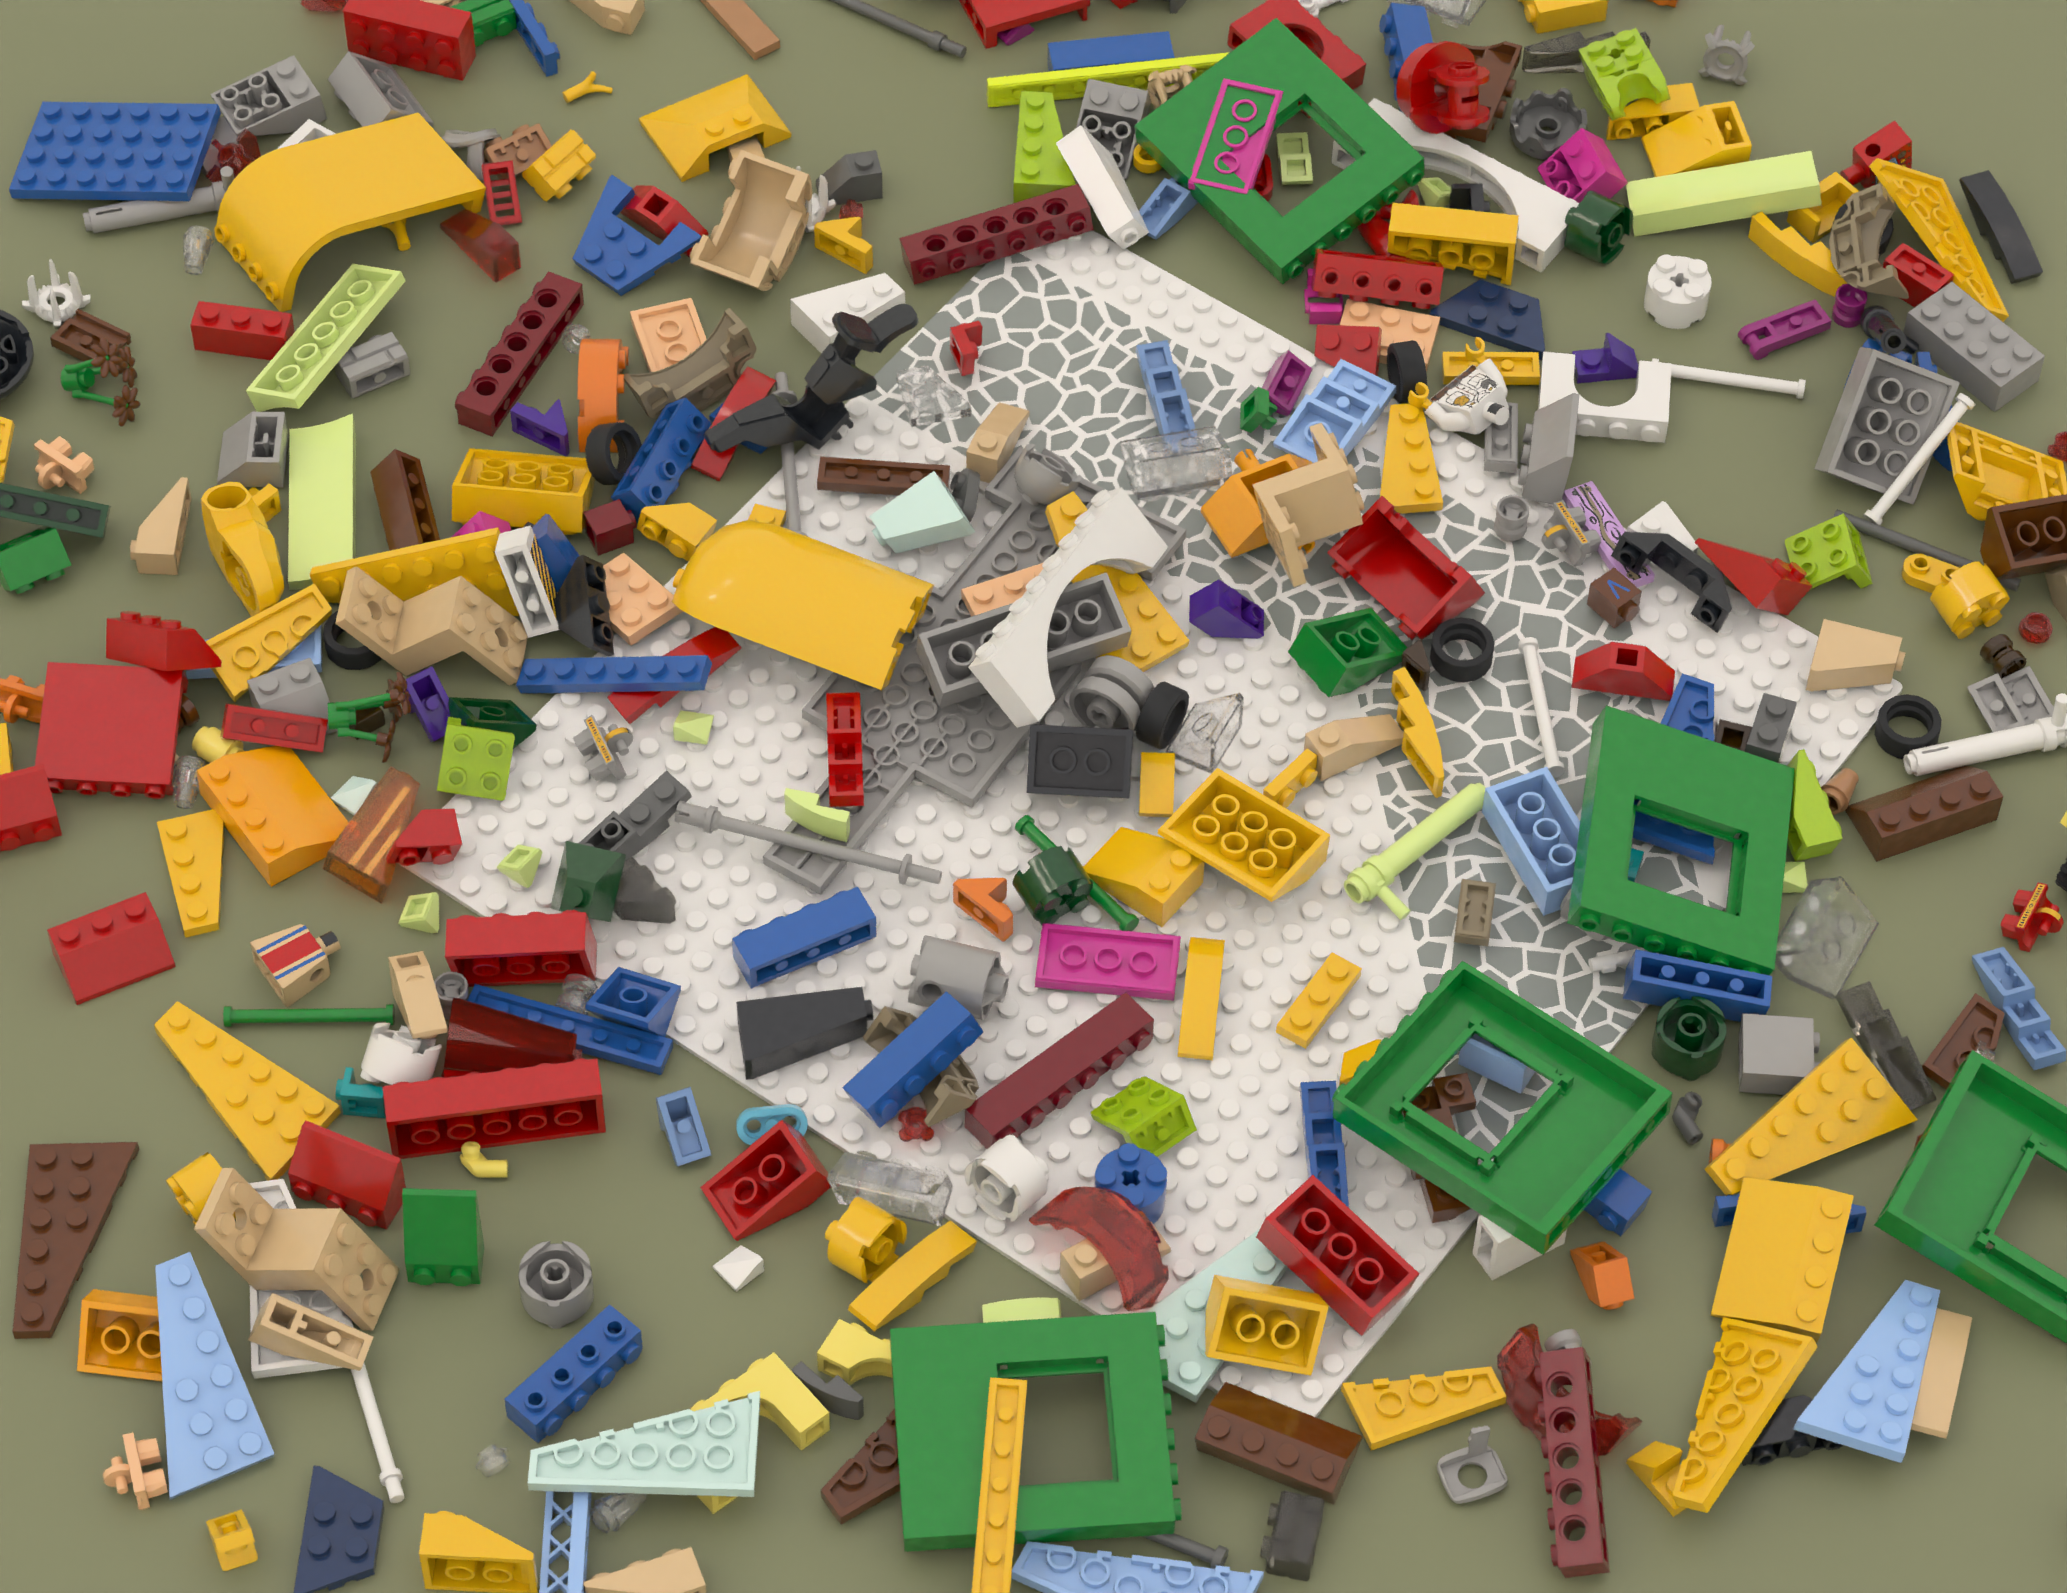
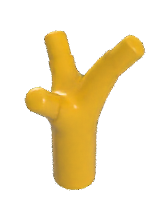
M591 71L584 81L563 91L562 95L565 101L569 103L589 93L605 92L611 94L613 89L604 85L593 84L596 79V73Z
M407 218L381 225L393 232L400 251H406L411 247L406 231Z

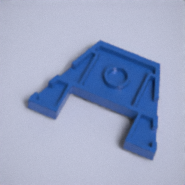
M611 175L572 259L577 266L622 296L654 276V271L668 262L672 264L681 258L680 254L693 247L696 243H699L702 237L682 222H679L660 245L655 244L617 217L636 194L633 188L614 175Z

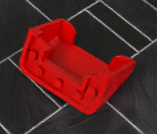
M1381 496L1361 516L1363 524L1350 528L1327 552L1335 561L1331 567L1343 579H1346L1348 576L1354 579L1401 622L1398 628L1410 640H1413L1415 637L1423 640L1432 634L1440 624L1449 619H1454L1476 604L1485 592L1471 574L1462 566L1459 567L1454 561L1452 562L1415 529L1405 517L1396 512L1395 507L1385 497Z

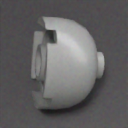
M1027 444L1016 463L1014 474L1016 483L1023 492L1022 497L1024 500L1034 506H1039L1040 503L1049 505L1072 491L1075 492L1082 477L1080 474L1076 478L1072 475L1075 468L1070 463L1046 448L1043 449L1042 453L1033 451L1036 445Z

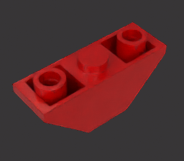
M636 185L633 188L636 195L620 212L663 241L679 222L688 226L701 235V237L702 235H709L708 231L677 200L655 186ZM693 247L683 252V254L690 258Z
M1610 642L1575 657L1571 688L1670 701L1673 696L1675 670L1646 646Z

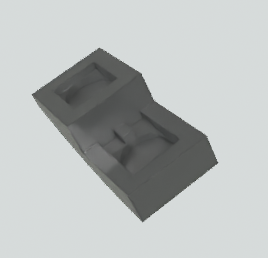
M802 1361L791 1369L796 1377L829 1412L859 1420L864 1416L863 1397L839 1375L825 1383Z

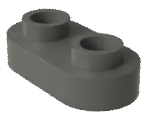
M964 468L961 472L955 473L950 489L953 490V497L969 522H971L977 507L980 474L969 468Z

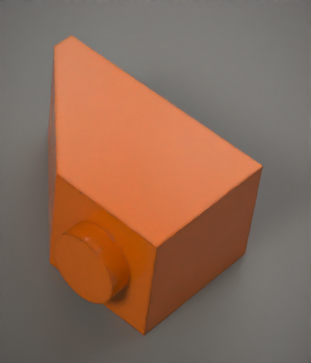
M1604 1241L1570 1250L1572 1260L1589 1300L1600 1308L1609 1310L1623 1306L1624 1301L1635 1299L1626 1256Z

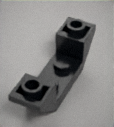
M1624 532L1621 535L1611 555L1614 559L1636 575L1650 562L1654 563L1699 596L1691 614L1716 633L1721 630L1732 610L1721 571L1670 534Z

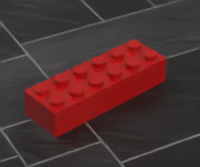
M580 1058L558 1064L542 1063L535 1067L519 1069L505 1068L488 1073L472 1072L464 1076L450 1078L434 1077L427 1081L397 1082L393 1085L383 1086L391 1153L393 1156L401 1159L461 1152L462 1145L471 1141L478 1143L480 1149L606 1132L597 1058L589 1060Z

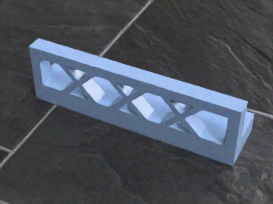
M546 1491L539 1593H555L558 1589L564 1593H584L583 1582L586 1581L592 1492H574L573 1503L563 1511L554 1502V1493L562 1491ZM553 1511L558 1515V1516L555 1517L554 1519H553ZM564 1521L571 1527V1537L560 1544L552 1536V1530ZM551 1545L555 1548L553 1552H551ZM563 1555L569 1561V1570L558 1578L549 1567L553 1561ZM549 1579H550V1580L553 1582V1584H551V1585L548 1587V1582H549Z

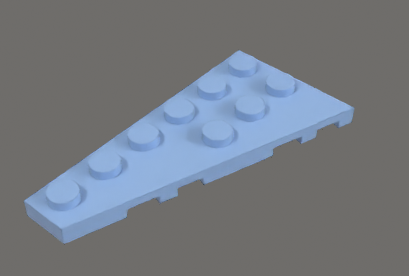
M190 1252L155 1266L169 1500L268 1460L275 1455Z
M1905 1280L1797 1419L1794 1430L1902 1463L1906 1453L1941 1290Z
M1027 1541L1012 1568L1011 1579L1042 1593H1256L1263 1580L1264 1571L1237 1572L1230 1571V1567L1216 1565L1215 1569L1193 1566L1191 1562L1139 1555H1132V1558L1112 1556V1552L1098 1550L1097 1553L1075 1551L1070 1546Z

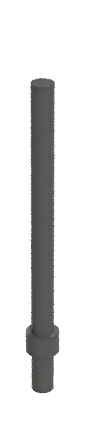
M830 0L926 42L929 48L941 52L944 50L960 58H963L966 54L967 47L949 40L946 34L934 30L931 32L860 0Z
M1838 509L1833 516L1834 518L1844 513L1859 532L1911 552L1944 561L1959 568L1974 562ZM2010 578L1999 580L2003 587L2017 591L2021 579Z

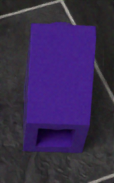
M1220 579L1190 595L1189 622L1209 636L1259 639L1264 636V609Z

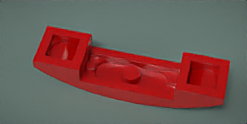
M747 366L726 398L710 428L733 413L769 396L776 380ZM704 438L691 464V468L720 482L734 458L739 444L723 452H716L710 448Z

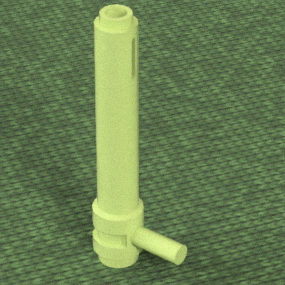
M1481 783L1467 785L1378 856L1373 855L1363 862L1362 868H1355L1348 874L1347 880L1344 881V889L1347 895L1359 904L1364 901H1371L1374 897L1378 896L1400 920H1403L1411 910L1388 886L1394 882V877L1483 808L1486 787Z

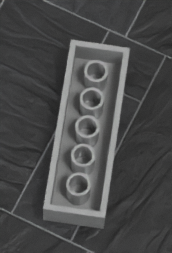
M1107 572L1069 584L1060 595L1054 608L1048 631V672L1127 647L1131 628ZM1012 604L918 634L916 652L939 708L988 693L968 667L977 657L975 654L977 649L988 642L993 636V628L1010 613L1009 608Z

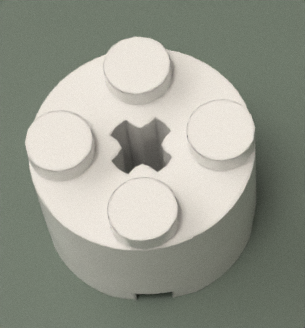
M1661 255L1648 274L1644 297V308L1647 314L1650 312L1655 317L1656 323L1671 329H1684L1690 327L1692 322L1698 319L1699 321L1702 320L1707 311L1711 289V276L1707 270V264L1700 259L1694 260L1683 256Z
M377 1023L373 1026L361 1064L362 1072L360 1076L363 1079L375 1083L382 1081L393 1085L397 1082L411 1083L427 1081L432 1078L442 1048L441 1044L435 1046V1038L413 1039L408 1027L403 1025L400 1026L399 1031L389 1030L390 1023Z
M1007 1135L995 1142L966 1167L965 1181L968 1187L973 1184L977 1192L973 1198L988 1215L1002 1222L1009 1218L1011 1219L1010 1222H1012L1046 1194L1047 1180L1045 1175L1048 1174L1049 1169L1042 1158L1033 1156L1021 1145L1015 1136Z

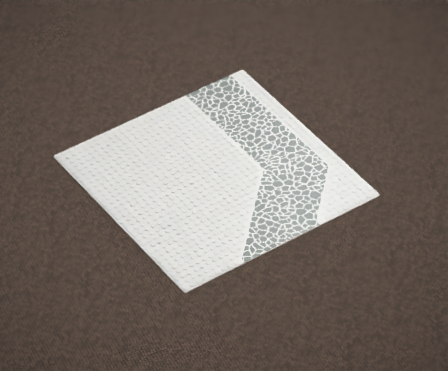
M1089 231L986 263L874 375L877 381L876 389L850 399L845 404L850 415L849 418L854 424L853 427L849 429L847 425H842L837 431L840 432L842 438L840 440L830 438L819 450L806 443L795 454L801 531L812 539L934 584V587L941 590L1007 510V508L985 498V488L989 483L980 481L977 507L970 522L975 530L974 533L969 536L895 553L888 544L882 546L872 533L876 526L869 516L892 501L897 495L817 490L820 456L950 465L949 491L952 494L953 490L950 489L952 478L956 472H961L966 468V452L976 430L996 405L1001 402L1029 410L1030 415L1010 458L1019 447L1024 449L1027 444L1036 445L1033 451L1042 453L1043 449L1046 448L1070 463L1075 468L1074 474H1080L1082 478L1108 491L1122 487L1136 505L1186 529V539L1152 582L1141 577L1190 640L1187 648L1144 672L1153 683L1154 688L1160 682H1167L1187 691L1189 695V705L1185 718L1173 741L1165 749L1159 750L1139 741L1136 737V731L1133 733V770L1131 772L1129 799L1026 793L1029 737L973 807L915 777L857 850L900 861L903 860L906 854H911L912 864L942 871L939 884L908 877L905 884H900L899 874L847 862L820 895L763 864V856L774 844L773 842L722 829L713 831L711 834L703 832L701 827L675 822V814L680 812L676 811L668 819L670 826L662 834L624 862L611 922L588 918L597 942L596 981H585L582 983L597 991L618 967L680 985L681 992L665 1037L673 1039L674 1043L770 1105L794 1104L799 1106L806 1114L808 1121L807 1129L949 1221L951 1220L961 1229L1094 1315H1111L1148 1311L1261 1228L1265 1218L1308 1179L1300 1083L1336 1081L1338 1088L1344 1052L1377 1039L1382 1041L1386 1037L1390 1038L1397 1031V1027L1403 1017L1406 1015L1411 1016L1417 1010L1422 997L1427 992L1432 993L1439 986L1440 980L1449 969L1454 970L1462 960L1609 1053L1614 1050L1650 1005L1623 999L1627 965L1618 966L1614 972L1602 974L1601 970L1591 972L1588 962L1589 958L1596 957L1598 952L1610 950L1611 954L1640 947L1626 942H1618L1610 937L1606 940L1596 941L1579 927L1568 924L1567 920L1561 917V910L1543 916L1484 817L1482 809L1394 877V882L1388 888L1411 910L1403 920H1400L1378 896L1374 897L1371 901H1364L1359 904L1354 902L1345 892L1344 881L1347 880V876L1351 871L1358 867L1362 868L1363 862L1373 855L1378 856L1467 785L1481 783L1487 788L1544 768L1546 761L1524 655L1519 652L1518 648L1520 640L1533 637L1538 641L1539 649L1536 652L1559 761L1564 764L1565 773L1554 779L1579 821L1581 819L1592 726L1607 705L1661 723L1670 701L1571 688L1575 657L1605 644L1619 642L1646 646L1675 670L1673 693L1682 673L1713 683L1714 740L1720 719L1752 727L1764 693L1797 702L1792 727L1780 764L1787 766L1798 750L1804 749L1808 759L1815 766L1816 777L1820 787L1835 776L1876 725L1878 712L1884 702L1900 695L1903 687L1900 682L1892 678L1890 684L1821 691L1805 690L1818 636L1777 613L1755 608L1743 594L1727 585L1725 586L1732 610L1721 630L1716 633L1691 614L1699 596L1652 562L1648 565L1655 574L1654 581L1638 587L1642 591L1638 614L1631 621H1624L1616 628H1613L1587 605L1590 584L1609 571L1599 553L1595 551L1586 554L1583 565L1574 567L1564 551L1559 552L1557 548L1547 549L1541 540L1546 532L1544 525L1554 514L1553 504L1527 499L1524 500L1529 505V516L1524 537L1516 541H1506L1497 536L1494 531V523L1499 500L1509 495L1522 497L1523 485L1518 484L1520 469L1517 468V473L1484 471V449L1454 432L1442 430L1434 421L1425 417L1443 498V508L1440 511L1405 513L1401 515L1452 562L1454 561L1459 567L1462 566L1471 574L1483 589L1485 594L1482 598L1455 618H1470L1484 624L1491 631L1495 641L1492 665L1488 672L1475 681L1463 683L1451 681L1441 676L1433 668L1430 660L1433 633L1421 640L1430 666L1428 689L1425 692L1420 688L1418 689L1433 719L1441 747L1444 769L1442 796L1435 798L1403 753L1401 744L1323 781L1316 777L1315 781L1308 788L1303 787L1295 795L1294 800L1286 809L1329 833L1330 840L1327 858L1323 865L1307 882L1272 902L1207 863L1204 864L1202 885L1163 927H1160L1107 893L1129 915L1134 914L1139 919L1137 927L1132 932L1181 936L1174 1001L1132 997L1154 1019L1151 1043L1141 1051L1136 1050L1129 1055L1119 1068L1115 1070L1110 1069L1100 1076L1094 1086L1087 1090L1082 1089L1072 1097L1065 1107L1061 1109L1056 1108L1049 1113L1039 1126L1033 1129L1029 1128L1018 1136L1017 1139L1023 1147L1033 1156L1042 1158L1049 1169L1048 1174L1045 1175L1047 1192L1015 1221L1010 1222L1011 1219L1009 1218L1003 1222L994 1219L973 1198L977 1194L973 1184L968 1187L965 1181L966 1167L987 1150L965 1128V1110L928 1127L924 1122L927 1117L926 1108L918 1094L899 1110L895 1117L879 1128L855 1106L842 1088L879 1054L878 1051L864 1041L863 1037L757 1078L746 1080L737 1022L736 1002L862 987L864 1000L871 999L873 1020L867 1021L868 1030L884 1006L908 1012L916 1018L929 1008L908 1003L910 987L912 983H915L916 976L910 975L911 964L914 955H920L921 944L925 935L1000 952L1001 966L1005 974L1009 976L1005 999L1002 1003L993 1002L985 1020L975 1018L984 1033L960 1054L977 1079L979 1089L975 1095L978 1096V1099L1121 996L1035 987L1042 926L1039 921L1033 918L1013 887L1012 881L1019 870L1024 874L1030 868L1027 862L1043 851L1025 834L1020 835L1015 830V825L1019 819L1025 815H1030L1035 820L1034 825L1056 846H1062L1064 851H1067L1068 847L1071 848L1082 866L1099 851L1120 827L1162 837L1158 834V829L1170 817L1139 816L1141 752L1175 753L1173 813L1216 768L1263 794V789L1304 752L1305 733L1334 720L1390 714L1397 723L1398 702L1391 693L1393 671L1400 669L1402 662L1352 692L1328 697L1288 653L1305 623L1372 608L1408 648L1420 640L1418 637L1410 640L1398 628L1401 622L1354 579L1350 576L1343 579L1331 567L1335 561L1327 552L1349 529L1314 541L1315 547L1308 554H1306L1303 547L1301 548L1308 564V569L1303 570L1306 583L1293 587L1270 543L1231 558L1201 514V507L1232 475L1242 472L1234 462L1235 456L1240 451H1243L1245 456L1248 457L1245 449H1251L1260 464L1288 454L1274 447L1273 442L1305 395H1311L1323 376L1328 378L1334 367L1316 358L1308 350L1127 249L1123 250L1118 244L1099 233ZM980 321L982 324V345L977 347L978 359L974 363V374L962 376L949 349L950 327ZM1168 340L1173 363L1177 364L1182 388L1186 389L1200 445L1199 450L1167 454L1142 378L1135 351L1137 345ZM1289 350L1313 369L1290 415L1285 416L1274 412L1270 417L1277 419V423L1269 430L1262 428L1260 425L1252 433L1240 429V404L1257 387L1263 386L1277 358ZM1393 398L1364 437L1346 456L1348 464H1352L1358 482L1353 484L1355 492L1359 491L1365 509L1360 511L1361 516L1380 498L1390 405L1400 404ZM783 467L724 526L748 520L754 504L786 511ZM786 512V521H785V524H784V526H783V528H786V529H788L787 512ZM688 562L681 569L685 570ZM675 575L664 585L673 595L677 589L673 587ZM1220 579L1264 609V636L1259 639L1209 636L1189 622L1190 595ZM683 611L632 646L616 634L613 639L614 655L606 656L598 652L594 657L663 656L691 638L715 626L696 619ZM730 633L742 648L708 676L704 690L680 691L661 708L655 703L631 724L623 718L607 698L613 692L557 693L532 718L537 724L536 731L513 749L505 800L500 801L456 794L442 808L455 809L462 846L454 860L442 865H437L433 862H421L403 867L480 917H492L498 913H505L511 916L527 915L535 911L545 914L562 913V911L551 909L550 906L565 842L579 843L613 811L619 815L666 770L690 791L692 797L686 803L709 808L710 805L718 807V811L721 812L722 816L784 831L792 821L785 814V789L789 788L815 793L829 776L827 731L803 719L802 709L833 672ZM1453 640L1444 644L1442 648L1447 655L1458 660H1470L1482 654V650L1476 644L1467 640ZM1096 657L1082 661L1080 673L1038 725L1085 727L1074 716L1069 705V696L1077 684L1084 678L1085 673L1096 660ZM932 688L929 691L931 696L934 694ZM680 710L714 715L707 745L674 740L673 726ZM591 715L594 716L598 726L603 727L607 734L609 733L608 727L616 724L618 728H628L633 735V742L628 746L629 753L621 756L619 752H616L627 774L620 780H617L613 774H610L596 781L589 773L585 762L598 755V749L584 757L573 740L576 735L587 729L584 719ZM863 806L836 807V809L850 811V816L858 814ZM1737 833L1733 838L1738 839L1741 833ZM1714 837L1715 858L1713 865L1632 838L1631 848L1644 851L1643 861L1635 882L1725 912L1733 843ZM517 845L539 848L543 852L533 883L529 888L523 887L497 869L498 864ZM957 879H1007V896L1002 903L1006 904L1013 914V934L1007 940L1002 942L953 903V883ZM1462 879L1496 883L1488 947L1454 942ZM855 887L860 889L876 916L877 937L752 989L750 988L733 959V937L738 936L745 930H753L765 925L776 917L787 916L797 912L808 904H816L831 898L840 891H848ZM1089 895L1087 896L1089 900L1087 907L1077 913L1070 911L1059 917L1054 923L1120 930V924ZM1190 937L1225 940L1213 1060L1178 1057ZM1333 952L1362 968L1361 977L1305 1049L1276 1033V1026ZM1458 1052L1435 1078L1467 1072L1476 1099V1107L1474 1110L1460 1112L1451 1116L1458 1134L1490 1153L1553 1082L1535 1072L1520 1094L1459 1065ZM1146 1076L1184 1095L1197 1129L1158 1156L1167 1170V1188L1164 1211L1153 1225L1168 1243L1171 1252L1078 1301L1060 1276V1252L1090 1236L1118 1230L1106 1224L1097 1214L1094 1202L1095 1171L1101 1159L1111 1151L1119 1149L1120 1146L1126 1144L1122 1134L1093 1120L1091 1111L1100 1106L1105 1099L1113 1097L1127 1088L1133 1080ZM1432 1081L1426 1087L1432 1086ZM1341 1124L1342 1143H1344L1349 1209L1419 1273L1410 1291L1363 1336L1355 1331L1329 1306L1311 1376L1225 1360L1207 1388L1217 1394L1224 1383L1228 1382L1317 1418L1339 1391L1342 1383L1347 1381L1480 1214L1470 1209L1453 1220L1432 1223L1419 1180H1413L1410 1168ZM1478 1158V1164H1481L1483 1161ZM1287 1268L1276 1285L1315 1293L1289 1268Z

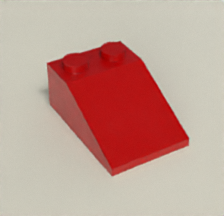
M1698 538L1694 542L1757 609L1788 616L1813 587L1806 580L1805 576L1807 574L1804 569L1794 562L1789 564L1778 558H1769L1702 538Z
M780 1120L700 1188L732 1237L739 1241L808 1207L835 1183L803 1135L784 1120Z

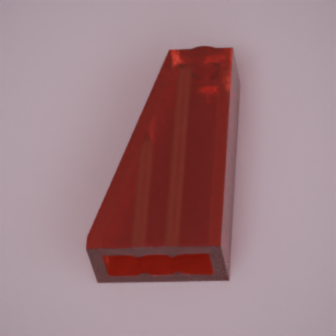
M453 998L444 1067L485 1073L496 1072L505 1068L535 1067L542 1063L558 1064L582 1058V1049L576 1048L577 1034L460 998Z

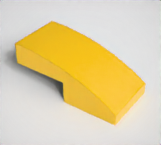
M1141 752L1139 816H1172L1175 753Z

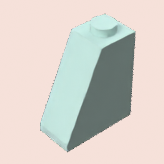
M935 471L869 516L876 526L872 533L882 546L888 544L895 553L969 536L975 532L948 487Z

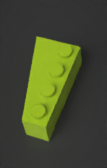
M1021 91L1013 203L1076 185L1073 173L1056 142L1063 138V133L1051 92Z

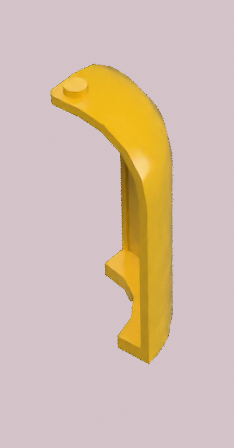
M746 520L723 526L698 546L685 570L679 568L674 577L673 587L677 589L672 602L680 610L717 628L882 690L889 685L898 659L903 651L904 644L899 643L903 633L908 632L911 634L917 622L924 616L934 584L776 524Z

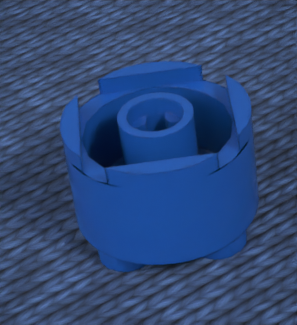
M1131 1143L1123 1144L1119 1149L1111 1151L1101 1159L1095 1171L1094 1202L1097 1214L1106 1224L1116 1229H1123L1149 1222L1154 1224L1161 1217L1166 1201L1167 1170L1160 1159L1153 1153L1138 1148L1135 1144Z

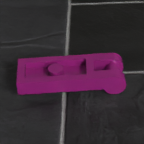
M1816 299L1748 324L1740 329L1738 337L1743 344L1749 345V352L1754 359L1760 360L1771 351L1829 330L1832 320ZM1765 335V338L1759 339V336Z

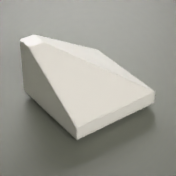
M740 1245L713 1265V1269L737 1292L764 1272V1261L758 1254Z

